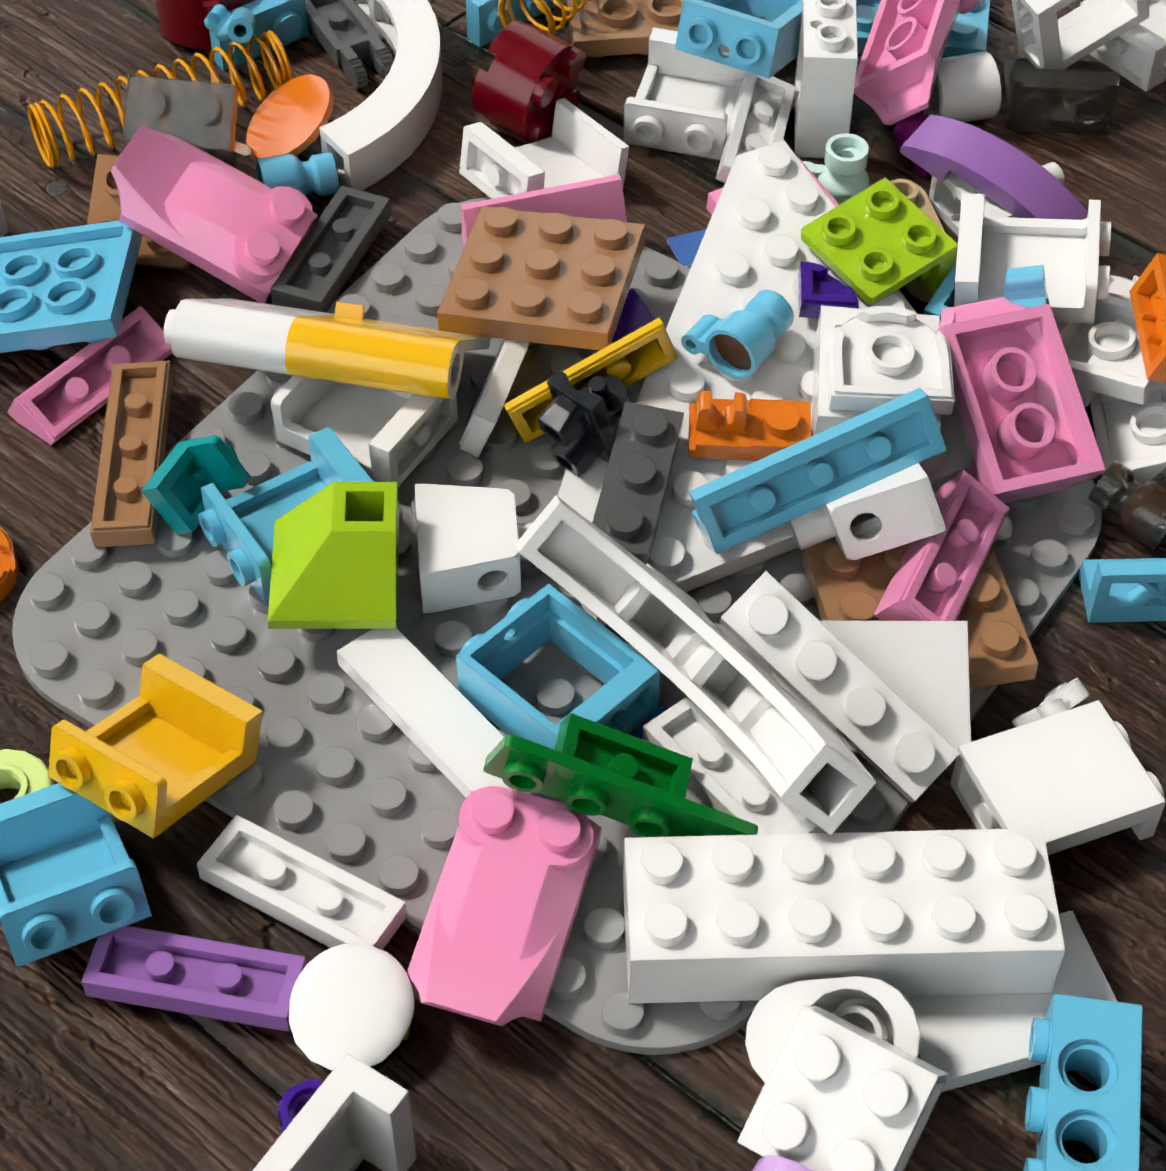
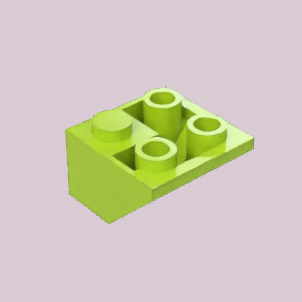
M332 482L275 520L268 629H397L400 530L397 482Z

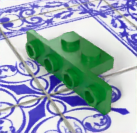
M570 713L560 723L555 749L513 734H507L487 755L483 771L501 778L505 785L514 790L527 793L539 792L566 802V805L577 813L589 816L602 815L627 824L631 831L643 837L757 835L758 826L756 824L686 799L692 758Z

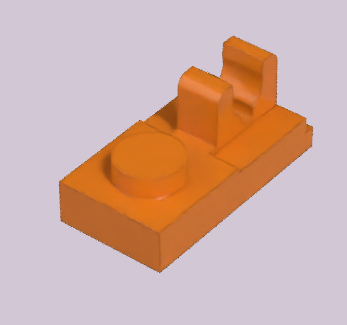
M701 391L699 397L696 398V403L689 404V458L758 461L811 437L810 402L769 399L747 400L746 394L735 392L734 400L711 398V391Z

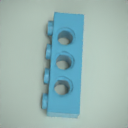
M1054 993L1044 1018H1033L1029 1036L1028 1057L1030 1062L1040 1063L1039 1087L1030 1086L1025 1112V1129L1028 1132L1037 1133L1036 1159L1026 1158L1023 1171H1139L1142 1005ZM1076 1070L1088 1074L1096 1082L1098 1090L1083 1091L1076 1088L1069 1082L1065 1073ZM1077 1140L1085 1143L1092 1149L1097 1161L1089 1164L1075 1161L1066 1153L1062 1142Z

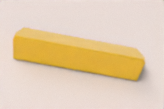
M659 317L563 372L567 374L570 385L575 390H579L581 385L589 378L600 374H610L618 377L628 387L673 362L678 356ZM548 380L504 404L524 443L530 442L544 434L536 418L554 400L547 384Z

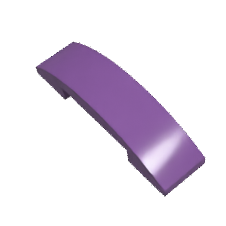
M930 115L902 145L899 151L942 183L952 172L1017 218L1084 220L1087 218L1088 211L1044 167L1004 140L962 121Z

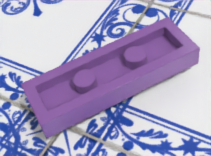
M124 926L98 936L81 983L85 995L89 997L289 1032L291 1028L289 1024V1006L292 989L307 962L305 956Z

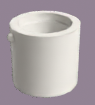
M983 51L941 58L929 107L923 110L924 114L948 117L964 123L996 117L1001 104V82L996 62L991 54Z

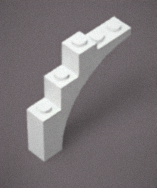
M555 495L515 544L518 553L589 608L668 677L740 748L763 774L780 798L828 834L832 835L877 783L831 725L781 687L760 659L714 625L691 596L648 563L645 565Z

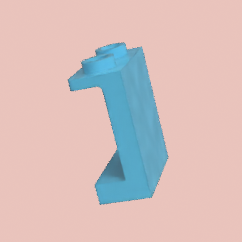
M330 427L308 436L311 461L227 500H225L213 483L201 487L205 511L199 513L198 518L206 538L212 546L216 547L221 544L227 551L228 563L237 581L243 587L251 584L265 604L269 603L275 520L332 482H374Z
M60 783L0 804V923L16 967L152 916L136 865L132 859H129L108 811L74 791L65 788Z

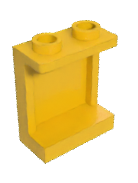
M159 653L142 664L140 693L138 697L87 731L78 728L66 720H62L52 727L48 777L113 814L119 820L128 823L151 838H155L256 762L263 711Z

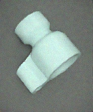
M843 133L831 137L826 143L825 165L802 161L839 205L870 185V179L865 170L869 146L860 136Z

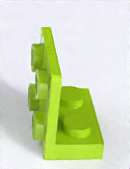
M886 177L801 228V240L869 305L876 304L909 282L920 284L927 292L934 296L950 270L956 266L958 244Z

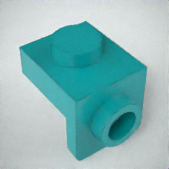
M212 435L178 442L142 488L141 492L176 535L192 533L200 523L198 514L205 511L201 487L213 483L222 494L223 491L244 488L250 481L251 476L238 460L234 449L219 436Z

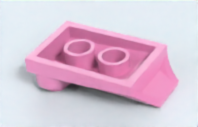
M980 0L880 1L856 72L854 94L878 114L883 124L892 125L929 107L942 54L958 13L965 14L971 11Z
M144 125L138 128L111 169L120 196L121 215L119 221L259 303H266L271 295V287L310 232L318 216L313 213L312 205L308 198L299 190L284 186L270 188L176 136L156 131Z
M1005 297L941 309V321L937 330L945 336L950 347L954 395L973 454L969 475L1003 503H1008L1067 489L1096 478L1106 470L1050 304L1028 308L1015 304Z
M488 786L471 791V794L466 797L460 807L459 826L407 970L411 984L415 985L419 992L420 1002L499 1026H504L511 1020L522 1016L541 1022L597 853L602 827L586 815L571 810L564 803L498 786Z

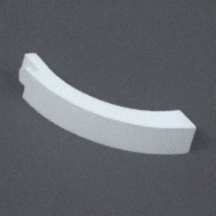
M354 0L379 33L386 39L395 54V60L386 78L371 96L342 117L319 127L322 153L331 152L333 154L338 181L341 186L362 191L377 183L394 171L415 151L434 123L442 96L440 32L436 16L428 0Z

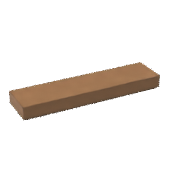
M170 361L112 365L90 530L94 547L155 544L158 511L141 490L163 463L165 457L173 383Z

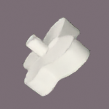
M1075 678L1069 683L1065 682L1053 688L1045 695L1044 701L1038 707L1016 717L1012 724L1016 728L1070 710L1087 698L1090 693L1079 678Z

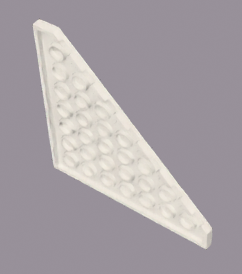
M784 139L736 156L666 328L678 358L646 377L636 401L637 404L684 412L683 428L649 560V565L684 592L691 591L799 547L790 523L787 522L716 554L697 527L691 512L696 509L689 494V491L756 462L688 457L689 404L696 403V398L699 397L701 391H711V398L734 400L735 392L746 394L747 400L769 399L810 402L812 424L814 342L819 318L799 317L798 273L800 261L823 265L829 269V275L835 277L845 286L847 284L800 238L802 227L829 212L835 206ZM899 289L874 305L867 304L856 293L859 309L871 306H896L916 313ZM763 290H770L780 294L787 300L793 310V324L780 338L775 340V348L770 357L751 377L744 380L733 379L724 375L713 365L708 355L702 353L691 354L684 349L681 343V338L702 316L711 314L719 319H725L732 312L744 310L754 296ZM956 398L952 414L941 415L940 431L947 450L933 456L931 464L919 463L927 474L934 493L940 486L965 470L969 474V467L973 459ZM600 492L588 519L591 523L593 522ZM581 603L586 613L602 625H606L601 618Z

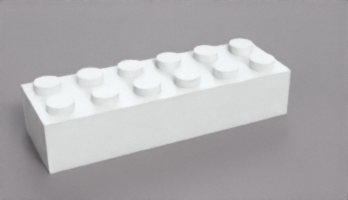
M1043 828L833 833L832 835L828 833L624 838L623 893L629 1004L761 1000L776 987L793 982L852 976L881 979L900 990L904 997L1052 993L1065 953Z

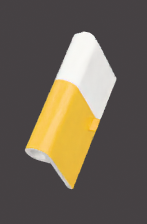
M184 299L180 301L176 310H169L164 323V340L166 344L171 345L174 356L178 358L452 400L458 390L464 352L489 349L490 337L364 319V305L336 302L335 314L238 299Z

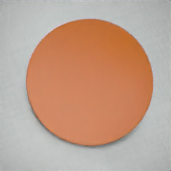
M308 74L290 79L271 92L257 108L249 123L246 143L250 153L255 158L287 153L297 156L310 145L317 142V137L320 135L319 127L328 123L334 107V93L330 85L320 76Z

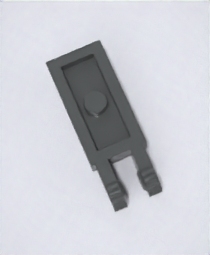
M305 0L308 28L335 64L342 66L346 80L352 85V88L354 87L355 90L367 87V72L361 60L369 56L377 74L383 80L386 78L394 62L392 54H390L382 42V35L354 0Z

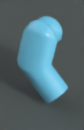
M216 4L205 18L204 24L206 28L216 33L215 38L224 42L232 40L235 43L244 44L251 39L254 33L256 18L247 8L239 7L230 13L223 5Z

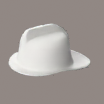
M852 976L804 980L776 987L757 1003L747 1022L745 1046L751 1066L764 1082H766L802 1006H818L915 1057L919 1054L921 1031L914 1008L900 990L877 978Z

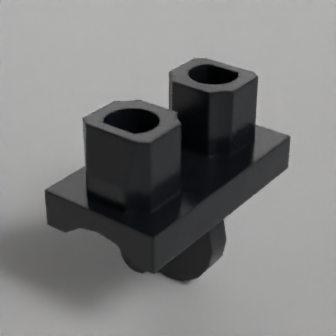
M558 369L547 381L554 400L536 419L541 430L550 439L555 441L549 449L553 460L575 476L580 477L597 457L609 463L616 437L612 422L621 417L625 401L629 402L630 398L625 384L618 377L610 374H600L589 378L581 385L579 390H575L570 385L567 374Z

